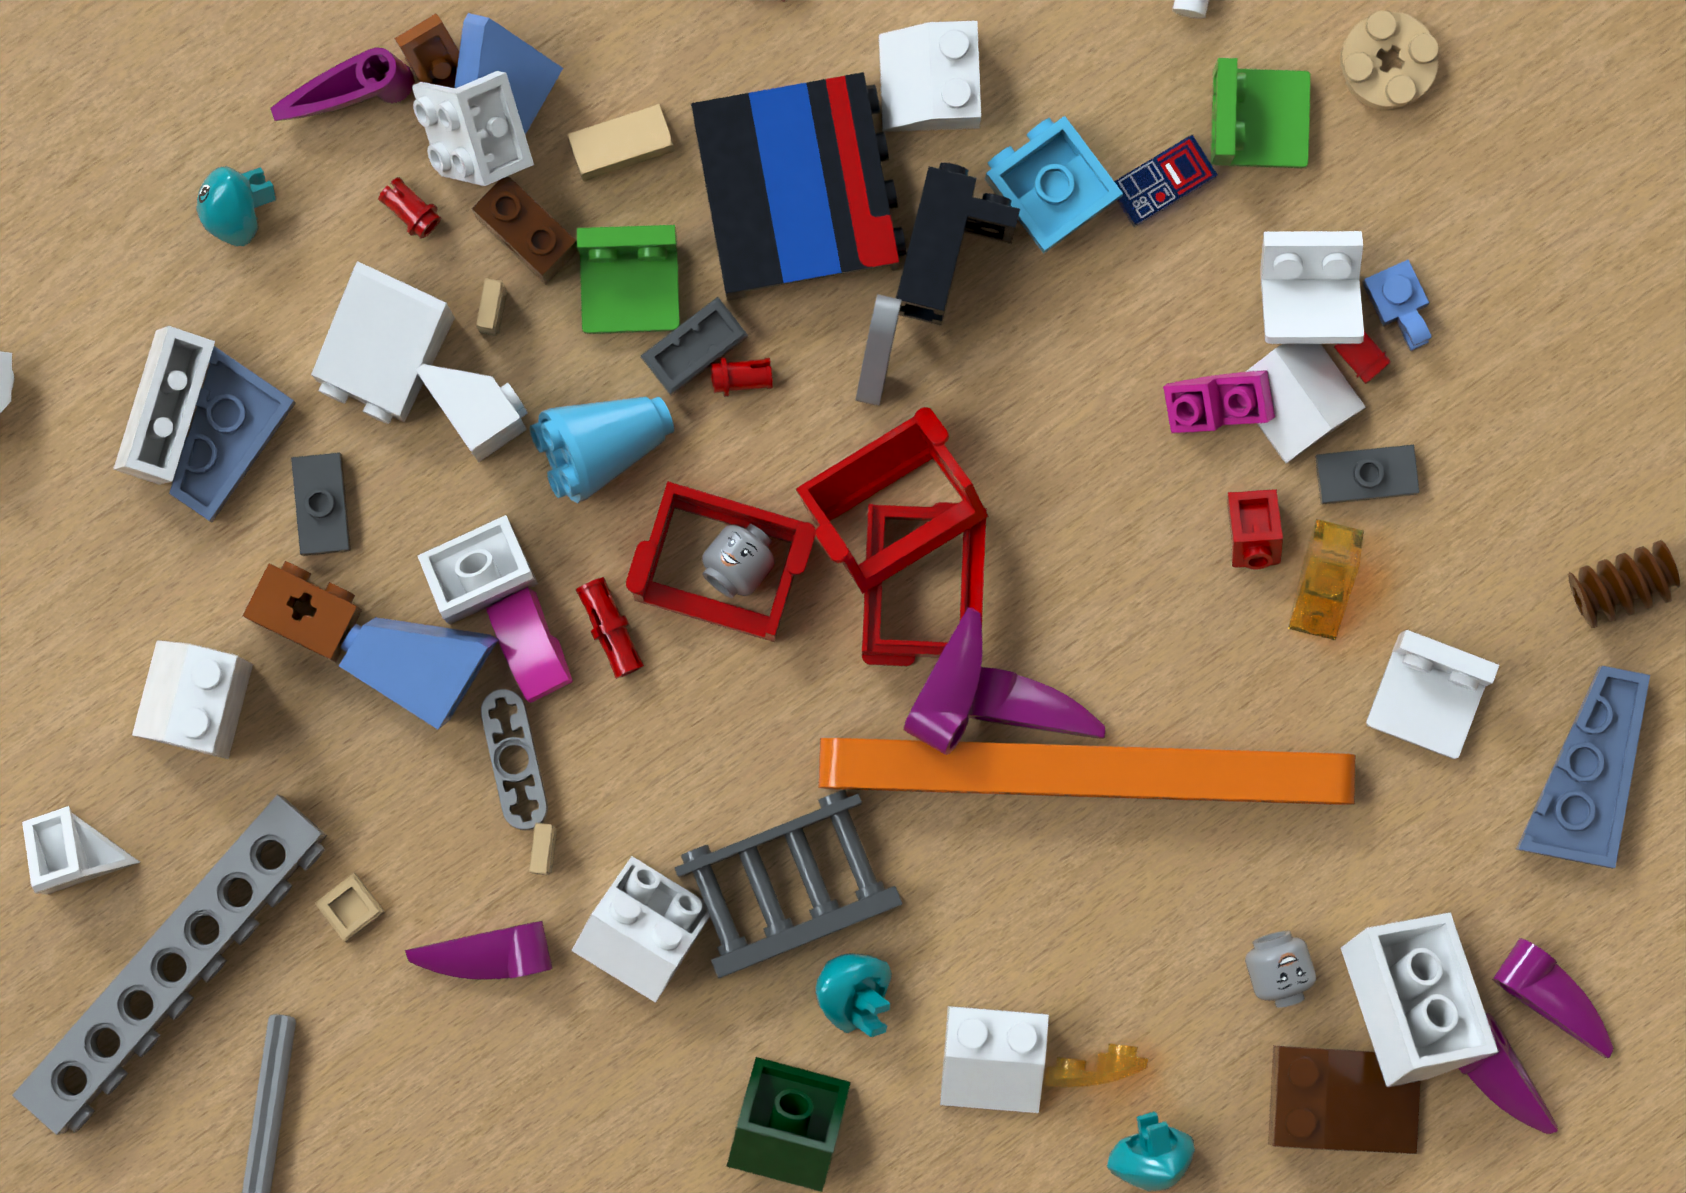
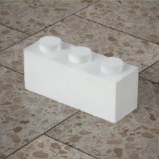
M171 326L156 330L113 470L159 485L173 481L215 341Z

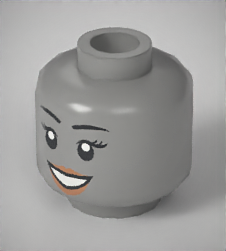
M749 524L746 529L737 525H727L703 554L702 562L706 568L703 572L704 578L715 589L729 598H733L736 594L741 596L751 595L774 567L775 558L768 548L772 543L771 539L761 529L752 524Z
M1290 931L1271 933L1252 942L1254 948L1247 953L1245 963L1255 995L1261 1000H1274L1277 1008L1291 1006L1304 1001L1303 992L1310 989L1316 981L1315 970L1306 942L1301 938L1292 937Z

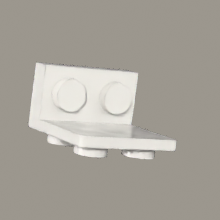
M493 72L456 89L425 82L412 86L416 99L413 102L414 112L420 124L425 127L430 143L427 149L428 157L434 169L441 176L486 186L534 165L506 72Z
M1362 231L1264 232L1260 276L1266 343L1359 344L1363 342L1364 326L1359 281L1363 251Z
M1406 629L1398 635L1366 724L1368 727L1451 759H1456L1460 756L1483 691L1486 686L1493 684L1499 665Z

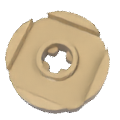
M1377 11L1373 13L1370 17L1355 25L1342 46L1340 64L1350 93L1361 103L1378 110H1393L1396 107H1404L1418 101L1428 91L1436 77L1438 70V43L1429 30L1412 16L1400 12ZM1392 49L1398 53L1397 59L1402 62V68L1392 67L1386 73L1380 69L1382 61L1376 55L1379 51L1387 53Z

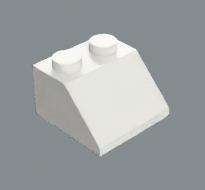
M977 21L928 22L879 34L883 132L973 129L980 127L981 98Z
M422 364L415 369L478 462L527 430L521 418L528 412L509 383L499 387L492 376Z
M948 1006L940 1105L1039 1113L1049 1015Z

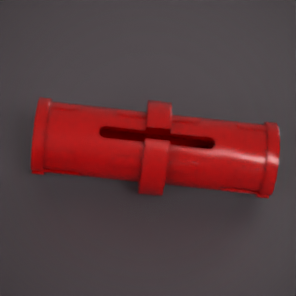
M598 578L578 587L576 592L594 628L590 632L594 640L600 641L615 678L624 677L643 668L644 664L626 628L630 624L625 615H620L605 578Z

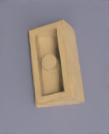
M660 104L567 134L583 181L675 151Z

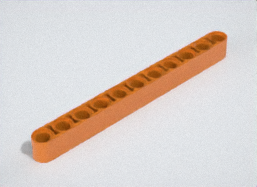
M820 738L818 788L1352 805L1355 804L1356 755L1342 753L959 742L949 755H945L921 740Z

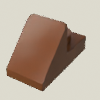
M437 13L394 38L419 83L425 82L455 88L459 50Z

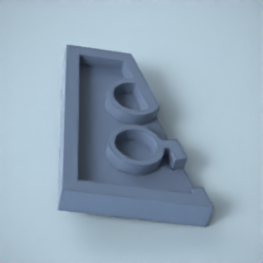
M215 346L209 360L210 365L203 388H201L197 399V408L190 432L185 439L169 492L173 497L211 523L296 404L290 397Z

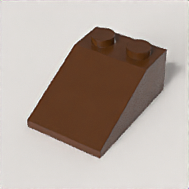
M1273 1045L1268 1144L1276 1147L1417 1154L1421 1081L1387 1087L1376 1053L1371 1051Z

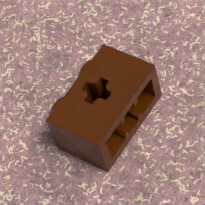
M509 176L500 179L472 208L476 219L545 284L578 252L577 240Z

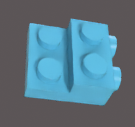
M1063 116L1055 123L1050 118L1045 119L1028 132L1027 137L1030 140L1017 151H1014L1009 146L987 163L991 170L986 173L985 181L996 195L1011 199V206L1020 208L1018 220L1043 254L1123 195L1122 191L1066 116Z

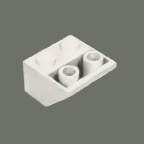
M631 856L591 914L571 951L656 1003L710 915L704 900Z

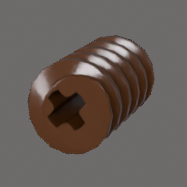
M1662 540L1653 543L1652 554L1647 548L1642 546L1635 549L1633 559L1626 553L1617 555L1615 566L1607 559L1599 561L1597 564V574L1588 565L1579 569L1578 579L1571 572L1568 574L1570 588L1578 610L1591 628L1598 627L1597 612L1602 611L1609 621L1613 622L1616 621L1617 605H1621L1630 616L1635 614V599L1639 598L1648 610L1653 608V593L1658 592L1665 603L1672 601L1671 587L1675 585L1678 588L1680 587L1679 572L1667 545Z

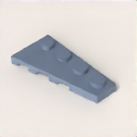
M1607 666L1598 667L1515 850L1611 869L1616 868L1650 675Z

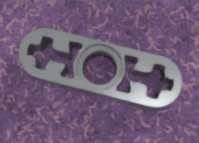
M877 294L855 401L880 405L901 299Z
M500 689L493 691L484 699L481 706V717L502 812L506 821L513 827L520 830H532L535 828V823L542 824L545 820L548 804L527 709L524 701L515 692ZM505 698L509 706H517V713L510 716L512 731L516 732L523 728L524 738L510 737L496 744L494 734H504V730L499 719H491L490 711L497 709V700ZM520 746L526 750L529 761L524 771L518 774H509L503 770L500 757L506 748ZM533 775L535 785H525V790L530 801H538L539 809L532 811V820L524 822L521 815H513L511 811V806L519 804L517 789L513 788L506 792L505 782H522Z

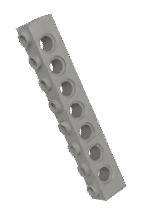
M276 795L12 1096L56 1135L66 1133L68 1129L76 1133L95 1112L89 1106L102 1091L107 1095L111 1094L125 1079L128 1073L123 1067L136 1053L142 1058L159 1040L161 1035L155 1030L168 1016L173 1020L177 1019L191 1004L194 997L189 992L202 978L208 983L227 962L221 955L234 941L239 945L243 944L256 930L260 923L255 917L268 903L274 908L292 888V885L287 880L300 866L306 871L317 861L325 850L320 843L327 835L287 799ZM277 841L284 847L286 856L280 867L270 870L263 865L261 852L265 845ZM243 878L250 883L253 894L251 900L245 906L237 907L231 903L228 890L235 880ZM212 916L218 922L220 931L217 939L206 945L199 941L195 929L201 918ZM173 953L181 955L187 966L185 975L176 982L167 979L163 973L164 960ZM141 990L147 992L153 1000V1010L145 1019L135 1017L130 1010L132 996ZM106 1028L114 1030L120 1038V1047L111 1057L103 1055L97 1047L98 1035ZM72 1066L80 1067L87 1077L86 1087L79 1094L71 1093L64 1084L65 1073Z

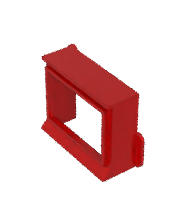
M920 408L916 411L914 417L796 488L811 519L817 525L815 530L817 539L833 562L843 563L862 594L989 517L972 482L944 445L949 440V434L931 408ZM933 459L963 501L858 565L830 521Z
M667 481L649 541L640 542L636 547L626 579V587L628 591L633 593L634 601L775 642L794 575L803 573L806 568L815 539L816 529L809 522L796 520ZM675 509L725 524L737 525L745 529L749 524H752L769 537L791 543L769 616L653 582Z
M938 502L933 507L868 504L866 560L884 549L885 519L930 521L958 503ZM986 519L963 532L960 620L968 608H973L981 615V625ZM882 583L864 593L862 659L866 664L910 666L915 661V657H940L948 642L880 639Z

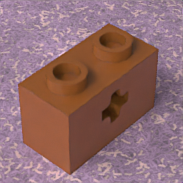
M287 561L284 562L281 569L269 563L242 616L336 663L342 652L341 645L356 624L362 612L358 606L352 604L355 595L330 582L326 589L323 590L308 582L311 573ZM309 596L312 597L310 604L317 609L314 616L304 615L300 621H297L299 613L293 609L296 600L305 603Z

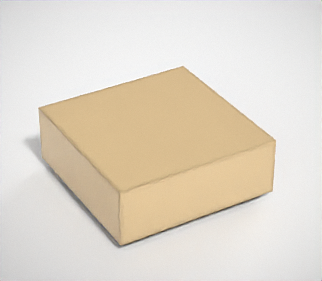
M485 278L476 323L480 333L497 336V333L500 332L507 289L500 280Z
M535 823L529 867L530 873L542 875L552 873L557 836L555 826Z
M356 873L350 875L315 902L316 906L344 942L350 940L385 913Z

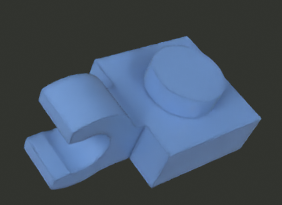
M1409 259L1365 278L1363 285L1382 325L1385 326L1397 321L1410 351L1428 344V339H1431L1432 336L1425 321L1417 311L1427 307L1429 301Z

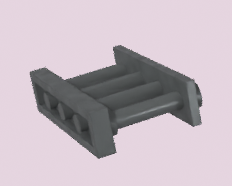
M845 789L818 800L821 807L819 810L712 853L707 844L681 855L684 864L674 867L677 876L681 878L693 873L721 942V946L717 947L720 957L711 960L718 978L903 904L896 886L885 889L883 882H877L849 813L850 809L862 805L859 794L848 797ZM827 818H831L859 890L855 891L858 901L841 908L836 899L831 900L803 831V828ZM782 836H785L813 906V909L809 910L812 919L796 926L793 925L791 918H785L757 848ZM738 854L767 924V927L763 928L767 938L749 945L745 936L740 938L711 866Z

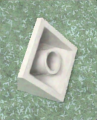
M1282 344L1246 371H1268L1275 418L1268 423L1257 424L1285 464L1366 408L1321 344Z
M507 515L418 555L440 614L449 625L479 612L526 587L531 588L538 584Z

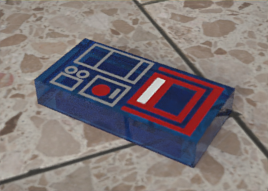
M1192 134L1114 181L1123 193L1122 197L1117 201L1135 228L1216 179L1218 174Z

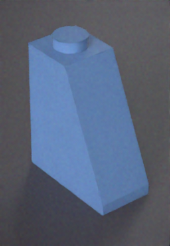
M468 13L463 21L455 89L493 72H506L524 133L526 134L563 68L489 17Z
M375 617L362 627L355 624L341 645V649L347 653L339 667L434 728L440 729L452 718L498 642V639L490 634Z

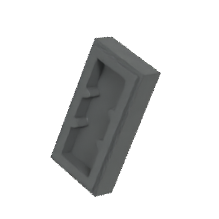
M717 297L642 354L641 359L670 396H672L709 368L711 364H714L748 338V334L719 297Z
M1414 445L1326 453L1315 456L1320 504L1409 496L1420 493Z
M330 453L291 457L300 555L307 556L351 551L342 454Z

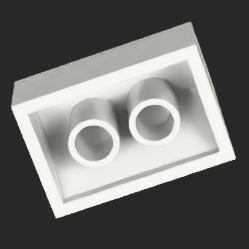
M1451 912L1369 927L1341 947L1387 1087L1430 1079L1487 1058L1498 1052Z

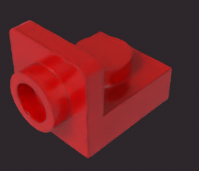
M1277 489L1228 492L1227 506L1232 540V566L1235 568L1247 567L1258 570L1270 565L1280 564L1283 536Z

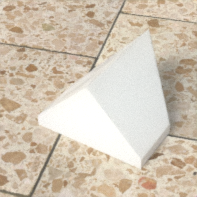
M69 806L22 822L31 886L35 893L50 894L140 863V861L73 814Z

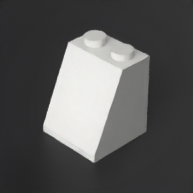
M357 261L311 374L317 382L322 383L318 391L341 403H345L348 396L366 404L362 412L386 424L390 423L392 417L405 422L424 383L415 369L422 364H433L455 319L448 304Z
M157 640L132 735L229 759L253 664L236 655L192 644Z

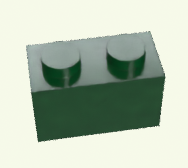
M755 1057L726 1167L823 1192L851 1082Z

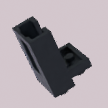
M940 163L939 168L928 167L896 296L897 299L902 300L899 311L900 316L942 325L964 232L1012 244L1020 208L1012 207L1011 199L996 194L984 193L982 199L973 197L977 178L968 176L969 170L965 167L951 163Z

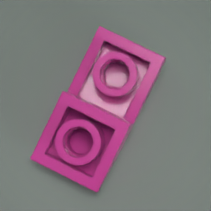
M1267 370L1200 377L1168 383L1163 386L1171 433L1216 431L1222 425L1268 423L1275 418Z
M526 587L486 608L507 663L528 702L533 703L573 682L560 642L549 632L535 591Z

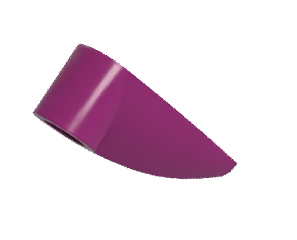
M376 47L366 50L318 75L284 97L270 109L274 121H281L343 109L375 96L384 102L393 104L401 102L411 93L412 86L414 85V74L409 66L385 48Z
M968 608L924 684L904 724L905 732L945 755H949L955 749L969 722L968 714L979 682L983 640L981 615L975 609Z
M981 667L977 690L968 714L969 718L1098 739L1105 738V726L1087 709L1064 693L1011 671Z
M542 921L405 950L410 963L436 973L458 978L506 979L553 969Z
M1519 938L1492 980L1503 990L1602 1057L1609 1059L1614 1048L1603 1021L1590 999L1577 983L1556 964L1557 962L1552 956L1533 943Z
M1485 1013L1498 1052L1458 1069L1462 1074H1467L1491 1101L1512 1117L1545 1134L1557 1132L1558 1127L1507 1038L1491 1014Z

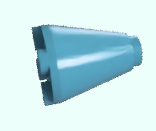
M637 397L550 408L539 414L538 423L530 425V434L535 447L540 453L545 451L552 470L547 472V477L557 498L567 495L576 503L588 499L664 442L666 435L674 432L671 414L660 397L651 400L648 397Z

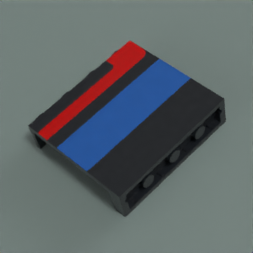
M864 72L691 103L727 301L746 298V291L884 266H891V271L899 270L898 256L907 255L902 226L893 228L890 209L898 208L896 190L893 179L884 180L881 162L889 160L887 142L884 132L875 133L872 114L880 113L878 94L875 85L866 86Z

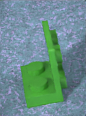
M1218 58L1213 69L1210 165L1305 168L1309 160L1310 73L1308 71L1237 69L1238 58Z
M675 225L577 228V248L580 254L582 330L584 333L674 331L680 326L678 250Z

